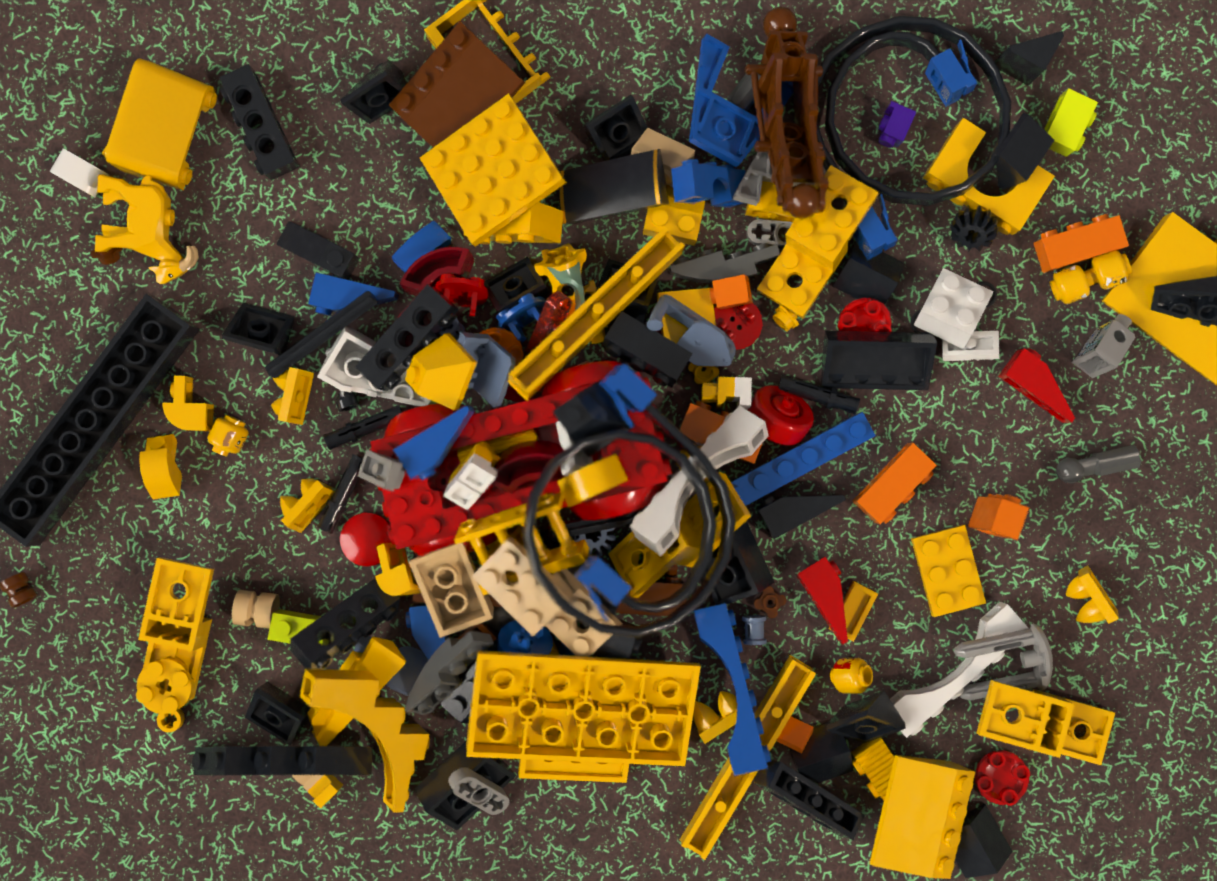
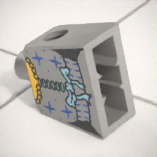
M1118 314L1114 320L1098 327L1073 359L1072 363L1091 378L1117 368L1135 339V334L1129 330L1132 320L1123 314Z

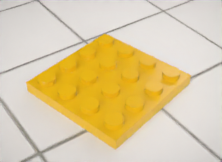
M509 93L420 157V160L464 233L475 247L566 183Z

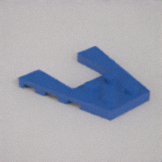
M706 34L701 40L689 142L737 167L754 147L756 141L759 140L757 115H752L712 92L730 46ZM781 81V104L784 107L793 94V82Z

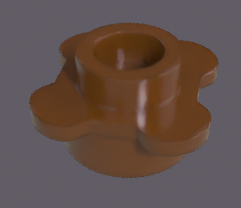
M112 248L107 252H95L94 249L90 252V256L98 258L99 262L103 265H110L120 259V251L123 248Z
M769 586L763 590L759 599L754 601V606L756 609H762L766 612L769 618H775L778 615L777 611L779 608L786 604V597L782 594L778 595ZM768 600H772L773 603L769 605Z

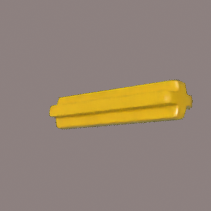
M528 430L486 441V443L496 449L494 454L497 455L518 443L538 440V435L535 430ZM476 444L458 449L460 462L465 459Z

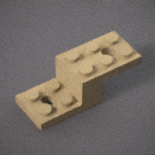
M512 536L472 576L532 636L545 625L576 656H591L613 635L600 633L591 627L588 629L578 627L576 619L565 613L553 602L532 574L526 550ZM541 565L542 570L561 596L574 608L600 623L622 625L601 603V608L608 621L602 618L590 599L587 589L567 569L551 575ZM506 571H514L518 575V582L509 581L506 577Z

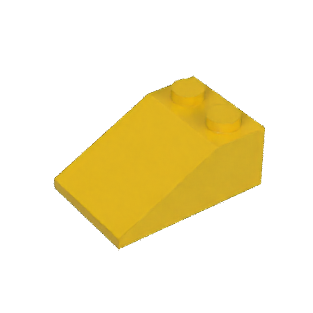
M666 185L669 204L648 209L643 235L654 237L666 227L669 229L668 233L677 242L695 246L705 201L695 204L675 202L673 187Z

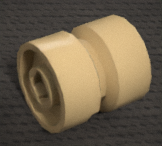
M238 590L232 607L233 624L251 626L255 623L257 628L269 629L272 612L279 610V595L263 592L257 596L255 591Z

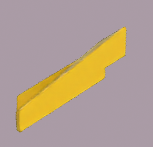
M372 637L364 652L352 651L339 670L370 671L379 679L381 690L405 665L406 660L393 641ZM311 707L307 713L312 724V733L319 746H327L353 719L350 715L327 708Z

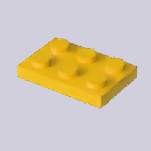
M965 525L911 538L932 617L986 604Z

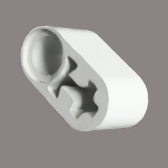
M64 148L50 170L51 173L95 198L98 194V175H109Z

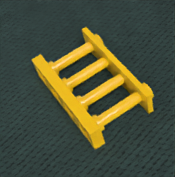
M563 492L556 494L546 493L540 496L538 500L536 518L547 515L562 545L552 550L546 549L536 528H534V539L540 563L550 574L585 563L589 552V546L585 539L577 542L571 540L558 513L564 499ZM526 504L476 521L475 519H469L463 522L458 529L454 541L456 544L470 540L483 565L491 556L480 536L495 532L501 545H503L510 538L506 530L507 527L519 523L523 527ZM507 570V579L511 582H518V575L512 570ZM479 584V588H480L482 594H483V595L489 594V593Z

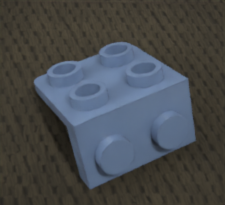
M461 332L458 342L477 361L468 388H473L492 407H500L509 384V373L515 368V358L488 334Z

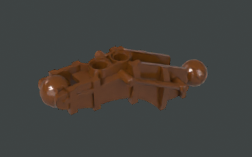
M780 6L771 9L763 19V30L768 39L761 64H747L745 66L746 75H751L760 141H756L755 150L756 152H768L773 171L771 181L772 184H775L778 194L776 199L777 205L782 206L783 213H790L793 217L803 220L811 218L815 213H822L826 205L825 194L829 186L828 178H824L823 162L825 159L823 145L817 140V116L819 112L818 77L822 76L823 68L822 66H817L818 58L816 54L806 53L805 44L808 33L796 31L797 18L789 8ZM781 81H793L795 124L790 122L783 123L782 121L784 108L781 104Z

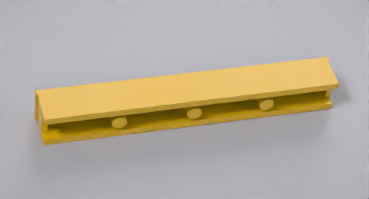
M664 227L509 373L508 383L526 401L534 396L682 254L685 245L682 242L678 243L668 233L669 229Z
M789 655L754 714L755 718L760 717L764 734H759L762 746L767 745L769 752L816 675L813 668ZM728 757L681 836V846L689 848L705 860L758 771L734 776Z

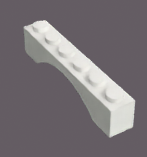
M739 405L734 412L726 416L719 429L708 436L700 450L708 457L715 469L736 459L751 456L769 436L766 423ZM690 456V462L695 467L697 472L700 474L702 479H705L706 475L701 470L696 461ZM682 470L673 474L669 484L662 491L654 495L649 506L643 512L638 513L630 525L636 539L659 556H662L679 537L683 509L690 495L695 490Z
M999 602L980 619L975 640L1029 628L1008 604ZM1005 650L965 658L955 671L941 681L919 689L898 691L890 700L906 725V729L900 730V732L906 738L909 735L913 736L920 732L924 727L923 723L928 718L939 715L943 711L945 703L950 699L958 698L964 692L963 687L970 681L978 680L990 663L994 664L1004 657Z

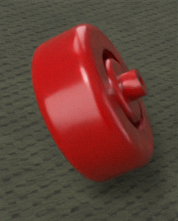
M767 385L761 387L756 391L751 400V406L747 410L765 421L769 435L766 439L781 445L800 443L814 422V415L810 406L803 398L782 391L778 388L779 386Z

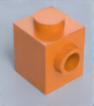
M743 274L712 281L713 288H710V297L712 304H716L717 308L726 309L753 303L749 277Z

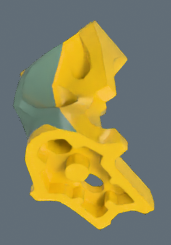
M570 243L556 249L542 250L543 261L534 264L536 272L540 276L546 275L552 285V296L547 298V304L554 330L585 302V294L589 293L592 296L596 292L594 280L589 281V284L585 286L582 284L581 270L587 257L585 248L574 249ZM565 285L571 286L574 289V294L568 297L562 293V287ZM564 307L567 314L559 316L557 309ZM605 329L591 340L592 344L604 341Z

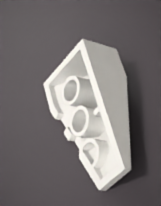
M348 325L342 329L319 371L318 378L341 391L363 393L375 398L378 396L420 407L429 404L430 399L418 395L406 382L407 370L400 376L402 380L394 389L388 391L378 390L355 368L376 342ZM391 354L387 359L389 368L395 363L394 354Z

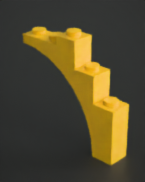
M305 669L300 697L310 707L327 708L350 715L368 727L379 746L384 763L385 787L383 802L393 813L404 812L405 803L409 799L410 778L415 769L414 760H424L426 750L430 744L429 733L419 724H403L405 721V707L395 698H378L380 693L379 679L370 671Z

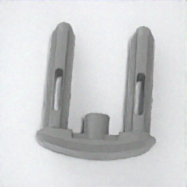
M1032 623L1029 629L962 642L954 648V653L957 657L969 658L1034 644L1033 650L1020 652L1023 667H1033V672L994 679V681L1022 689L1037 687L1040 691H1043L1051 680L1053 670L1051 648L1042 628L1035 623ZM991 680L966 685L963 687L964 692L960 695V698L969 701L986 698Z

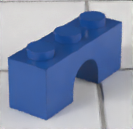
M696 159L683 161L682 166L671 169L675 202L695 204L710 199L711 206L724 208L744 204L743 202L733 200V195L746 173L745 170L734 169L732 165L717 166L716 162L699 164V161Z

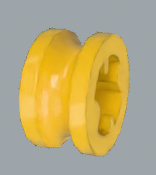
M181 709L171 713V716L175 715L177 718L173 722V726H170L171 722L167 724L165 718L169 716L168 713L158 714V727L167 733L179 729L185 720Z

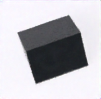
M1063 31L1009 46L995 61L997 67L1003 73L1028 86L1046 70L1064 37Z
M629 95L585 123L586 135L603 161L625 157L630 154L633 146L648 128L632 95Z
M1026 113L1021 115L995 153L998 186L1001 189L1026 182L1055 141Z
M855 242L833 287L855 299L873 298L885 305L900 281L905 263L884 252L867 260L859 245Z
M528 257L484 282V286L488 290V296L498 313L518 305L519 299L526 294L532 293L534 297H542L548 293L545 283L536 272Z
M242 303L223 332L222 339L280 355L286 351L295 316Z
M266 682L255 690L245 718L291 746L308 719L307 713L310 708L271 683Z
M884 690L843 706L826 725L827 731L862 743H867L906 729L904 720Z
M830 721L813 726V733L802 753L789 748L796 771L815 784L854 771L850 750L844 736L827 731L826 725Z
M986 804L966 814L955 861L965 878L997 874L1013 852Z

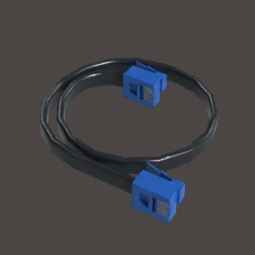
M896 16L867 25L853 32L827 53L820 65L823 68V74L821 77H818V89L832 64L853 47L868 40L844 60L827 93L824 127L837 164L849 176L879 192L878 197L882 210L880 216L882 220L880 221L871 206L853 234L867 260L881 254L883 249L886 251L895 246L897 238L888 222V213L884 200L897 204L929 206L964 195L992 171L996 164L995 153L1010 133L1011 99L996 63L969 33L937 18ZM896 31L930 32L958 46L961 57L960 61L958 62L950 48L940 53L930 41L911 32ZM887 46L908 47L921 53L929 61L925 75L945 107L958 101L962 94L965 96L972 92L977 85V81L968 67L966 52L985 73L1000 108L998 141L986 164L963 183L931 193L895 190L866 176L844 152L834 124L836 94L849 70L874 50ZM817 124V140L822 143L825 153L823 167L826 172L830 165L839 170L825 147ZM842 198L847 206V201L844 198Z
M626 364L615 366L599 384L612 396L617 409L629 428H633L634 425L626 413L627 408L632 413L643 411L696 461L715 488L722 517V529L718 556L703 583L693 594L712 560L717 522L709 489L686 455L654 435L613 430L578 439L548 461L528 494L522 536L532 574L559 608L600 633L641 637L674 627L699 607L713 592L731 559L736 520L727 484L708 457L651 403L657 394ZM614 439L648 444L676 461L696 489L704 522L699 557L683 586L668 598L655 602L636 601L626 595L631 587L602 560L591 555L574 574V577L589 592L590 599L605 621H608L601 608V602L590 587L613 605L622 602L630 608L639 611L657 613L681 604L665 618L634 627L600 623L568 603L542 570L534 539L538 500L555 470L584 447Z

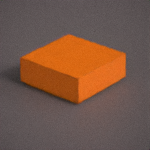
M791 716L779 735L777 742L802 753L813 733L814 727Z

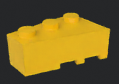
M538 202L480 244H490V241L503 244H511L512 242L561 243L563 211Z

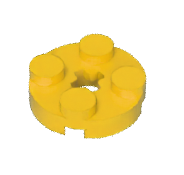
M163 658L149 663L141 671L137 680V700L143 703L147 709L158 714H170L177 711L190 701L194 693L195 683L194 678L192 679L189 673L190 669L185 663L175 658ZM168 679V685L172 687V690L163 692L160 682Z

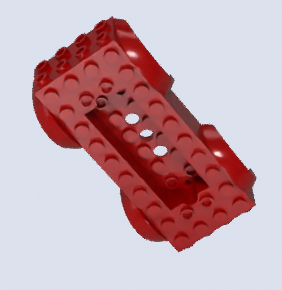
M599 361L574 366L553 376L545 384L542 397L478 414L474 412L442 464L435 468L436 473L433 476L421 481L420 478L410 479L405 471L399 489L390 491L377 486L379 491L383 492L385 502H382V509L385 517L389 518L390 521L389 538L391 543L396 545L397 550L409 547L417 556H422L455 544V536L463 522L469 519H475L476 521L526 504L528 494L537 480L528 481L518 486L513 494L490 484L468 510L444 497L451 474L461 463L458 458V449L480 443L481 441L486 442L528 430H535L538 440L561 445L556 423L559 420L553 411L576 394L602 378L604 379L615 366L624 363ZM632 370L645 384H647L651 388L650 381L647 377L643 378V375L640 372H635L634 370ZM430 404L402 412L390 420L382 439L370 441L372 448L369 450L399 460L394 452L395 448L458 410H453L441 404ZM461 404L460 409L465 407L466 405ZM627 408L626 412L635 423V426L629 429L628 432L654 435L665 442L663 432H657L655 422L643 411L632 413ZM615 439L594 454L592 460L595 463L616 454L628 481L571 507H568L564 498L561 508L568 507L582 520L607 519L644 508L651 503L656 493L664 489L666 482L670 481L668 475L673 474L669 458L664 459L663 453L648 444ZM560 466L551 482H548L541 496L546 493L556 494L562 492L557 481L566 476L562 475ZM495 532L480 536L485 546L498 539ZM470 540L463 542L468 553L475 551Z

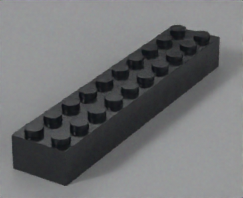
M147 293L144 295L0 489V528L25 547L42 544L194 339L200 328L159 298Z

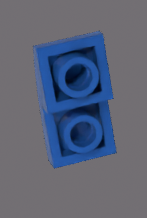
M433 220L409 238L394 253L392 260L405 273L421 256L450 245L451 237Z

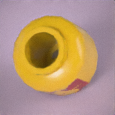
M841 658L836 661L831 669L830 679L835 688L841 693L861 694L872 684L873 672L864 659Z

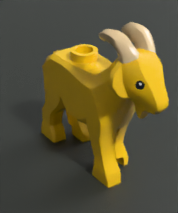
M98 175L97 192L103 193V204L111 205L118 200H124L129 204V208L127 211V227L102 225L103 236H95V252H107L112 248H127L160 260L159 266L149 267L156 274V282L159 284H166L181 277L196 265L199 256L195 246H187V256L184 259L169 241V227L174 225L175 212L171 209V199L161 184L154 182L151 175L145 176L138 186L129 184L123 179Z

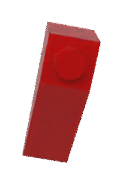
M1030 348L1017 350L998 377L1060 422L1072 423L1075 417L1048 365L1040 360L1041 355Z
M824 557L798 573L797 577L840 644L844 645L848 642L841 579L838 576L841 574V571L833 560L828 561Z

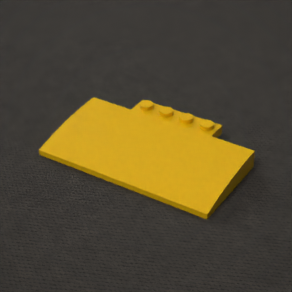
M1171 212L1161 219L1131 260L1132 274H1129L1128 281L1111 288L1102 302L1118 314L1129 317L1133 325L1217 386V326L1211 324L1210 327L1200 325V321L1192 318L1180 319L1151 310L1155 286L1217 276V239L1213 242L1181 217Z
M478 651L466 742L467 757L520 759L518 776L524 779L627 783L629 764L685 766L701 666L699 663Z

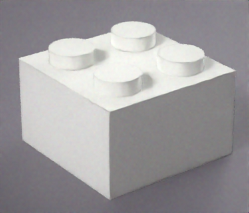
M943 268L914 326L963 349L971 338L993 291Z

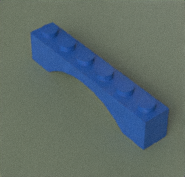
M856 413L808 441L740 475L730 482L746 506L876 435L864 413Z
M726 603L695 610L694 616L700 641L712 649L723 662L735 688L737 720L733 736L727 747L733 775L738 776L767 769L766 762H770L771 758L767 745L762 746L759 734H764L760 717L755 718L752 707L757 706L753 689H747L745 680L750 679L746 662L741 663L739 652H743L740 637H734L732 626L736 625L733 610H727Z

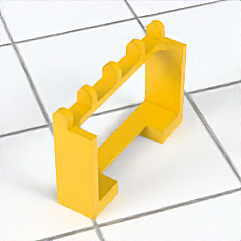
M463 0L424 29L427 38L436 49L444 40L441 35L478 8L530 76L513 96L515 103L519 102L550 78L547 72L540 76L538 72L535 73L529 64L536 59L535 55L530 53L525 58L521 55L513 44L520 38L517 32L512 33L510 36L505 34L497 23L504 17L503 13L498 11L491 15L483 4L487 0Z

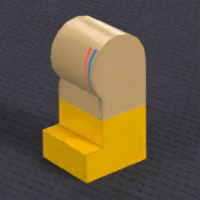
M292 775L314 798L313 802L320 809L343 786L334 775Z

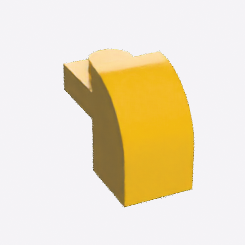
M174 376V382L170 386L173 403H162L166 418L174 426L183 430L210 431L213 426L214 405L192 403L193 377Z
M174 434L147 438L146 449L140 452L142 479L153 500L180 496L182 473L175 463L177 439Z
M615 454L573 472L557 482L564 494L568 507H571L628 481Z
M383 543L377 546L382 573L375 577L382 591L391 596L421 593L411 566L408 563L405 548L397 550L396 545L392 543Z

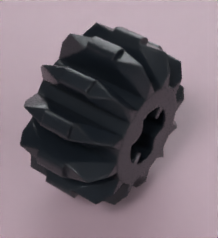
M968 205L965 211H958L950 227L952 240L957 241L958 248L966 246L968 252L972 248H976L980 252L983 246L990 247L993 239L998 234L997 217L991 216L990 209L982 211L979 205L973 210Z

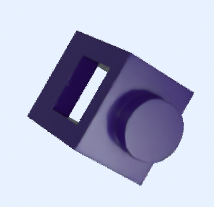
M891 101L884 112L886 114H884L878 126V130L882 131L878 142L888 148H893L894 146L898 148L906 137L916 111Z

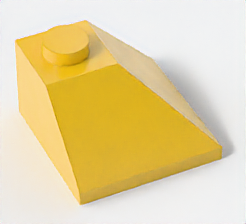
M445 333L413 356L412 362L407 369L405 380L418 395L453 410H459L477 361L450 333Z

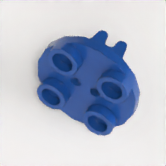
M532 293L524 295L519 299L518 305L511 309H505L496 316L499 321V328L513 332L517 340L521 342L527 340L522 328L535 319L543 327L549 325L543 314L548 306L544 297H534Z
M515 620L503 626L498 635V652L550 655L553 648L552 636L544 626L532 636Z

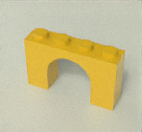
M963 118L955 126L923 176V179L928 181L927 185L931 189L938 191L961 184L968 179L969 159L986 132ZM1038 165L1026 182L1012 186L1005 195L988 196L982 194L973 186L964 195L950 200L959 206L969 205L973 210L979 205L982 211L990 209L991 216L997 217L998 231L1005 235H1009V233L1013 235L1022 229L1055 176Z

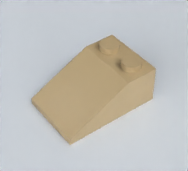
M463 542L455 543L409 560L440 638L493 619V604L489 594L483 595L479 588V583L472 577L477 572V569Z

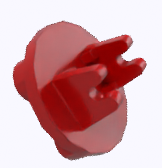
M443 274L440 277V281L436 282L434 286L455 306L470 307L469 316L475 317L476 306L485 303L488 299V290L484 286V280L479 277L466 279L457 278L453 274Z
M751 303L726 309H719L716 305L714 308L716 326L729 336L735 344L736 350L749 347L760 336L763 326L762 315L755 304ZM731 317L735 319L734 322L730 321ZM738 325L741 326V330L737 329Z

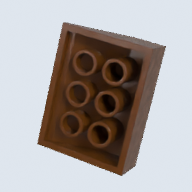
M459 21L389 106L434 148L508 93L513 98L525 82L474 32Z

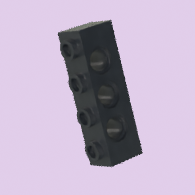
M247 64L219 77L223 85L220 88L221 94L227 103L231 102L235 110L231 112V115L237 126L243 127L246 135L242 138L248 150L254 151L257 157L254 160V164L260 175L265 174L272 181L299 168L300 165L256 71ZM247 95H252L251 101L246 105H242V99ZM258 119H263L262 126L258 129H253L254 122ZM269 143H274L273 151L264 153L265 146Z
M427 284L359 361L355 368L378 390L388 391L394 389L401 382L402 378L400 376L409 368L413 356L438 339L437 334L454 322L456 319L455 314L459 309L436 287ZM427 313H431V323L424 326V316ZM412 333L413 343L407 347L405 338L408 334ZM391 354H394L395 363L389 368L387 359Z
M375 578L290 638V651L306 669H325L339 653L345 654L351 650L360 637L364 636L366 638L370 636L384 620L388 622L393 619L399 611L400 597L391 596L382 591ZM369 607L373 608L375 612L368 613L363 609ZM344 623H350L354 627L346 629L343 628L341 625ZM322 639H328L332 643L329 645H322L319 643V641Z
M771 759L770 762H766L767 769L758 771L753 781L754 784L834 834L854 840L865 817L863 813L780 761Z

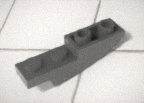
M769 243L755 246L753 248L754 252L744 254L743 251L735 252L728 255V260H725L722 250L715 252L714 249H709L699 253V258L689 260L688 257H683L673 262L674 265L670 266L669 272L670 276L700 283H713L712 281L743 274L752 278L757 275L756 265L777 259L780 252L777 244L769 246Z
M470 631L462 639L448 638L434 652L421 670L406 702V712L419 713L420 715L429 714L434 711L441 701L450 697L452 692L461 685L458 674L463 673L467 666L477 659L478 651H486L494 644L491 635Z

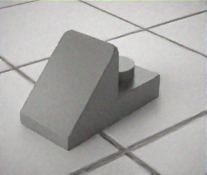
M366 449L358 476L383 489L394 491V489L400 488L406 470L400 460Z

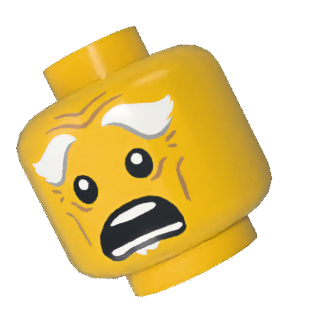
M1117 250L1094 257L1091 262L1092 268L1087 269L1091 273L1094 284L1098 283L1104 290L1126 283L1129 274H1132V268L1125 253L1121 254Z
M1072 265L1056 271L1053 275V280L1050 281V287L1056 301L1061 300L1064 304H1070L1088 297L1090 294L1089 286L1094 285L1090 271H1083L1079 265Z

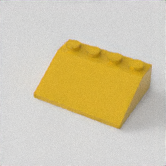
M895 755L869 864L928 878L950 879L961 839L960 835L964 818L967 814V805L973 788L975 771L951 761Z

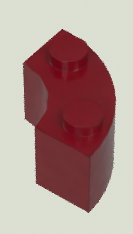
M445 247L433 250L421 256L408 268L401 279L400 285L407 294L417 296L427 284L435 286L443 274H453L457 278L468 279L475 259L469 249L462 247Z
M534 440L518 443L507 448L498 455L500 460L493 467L497 470V474L491 485L513 494L518 486L528 481L537 480L547 462L563 451L562 446L549 441ZM557 469L555 470V472H554V474L552 475V477H551V479H550L549 482H551V480H552L553 476L555 475Z

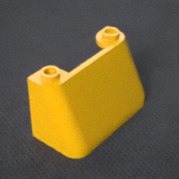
M141 58L137 59L132 67L106 147V161L122 172L141 178L151 175L154 182L184 191L185 185H188L192 179V170L185 161L201 111L207 112L210 108H214L216 104V89L213 86Z

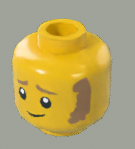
M225 415L224 418H217L207 437L208 442L213 445L212 451L226 457L229 453H239L248 436V430L245 428L246 423L229 415Z

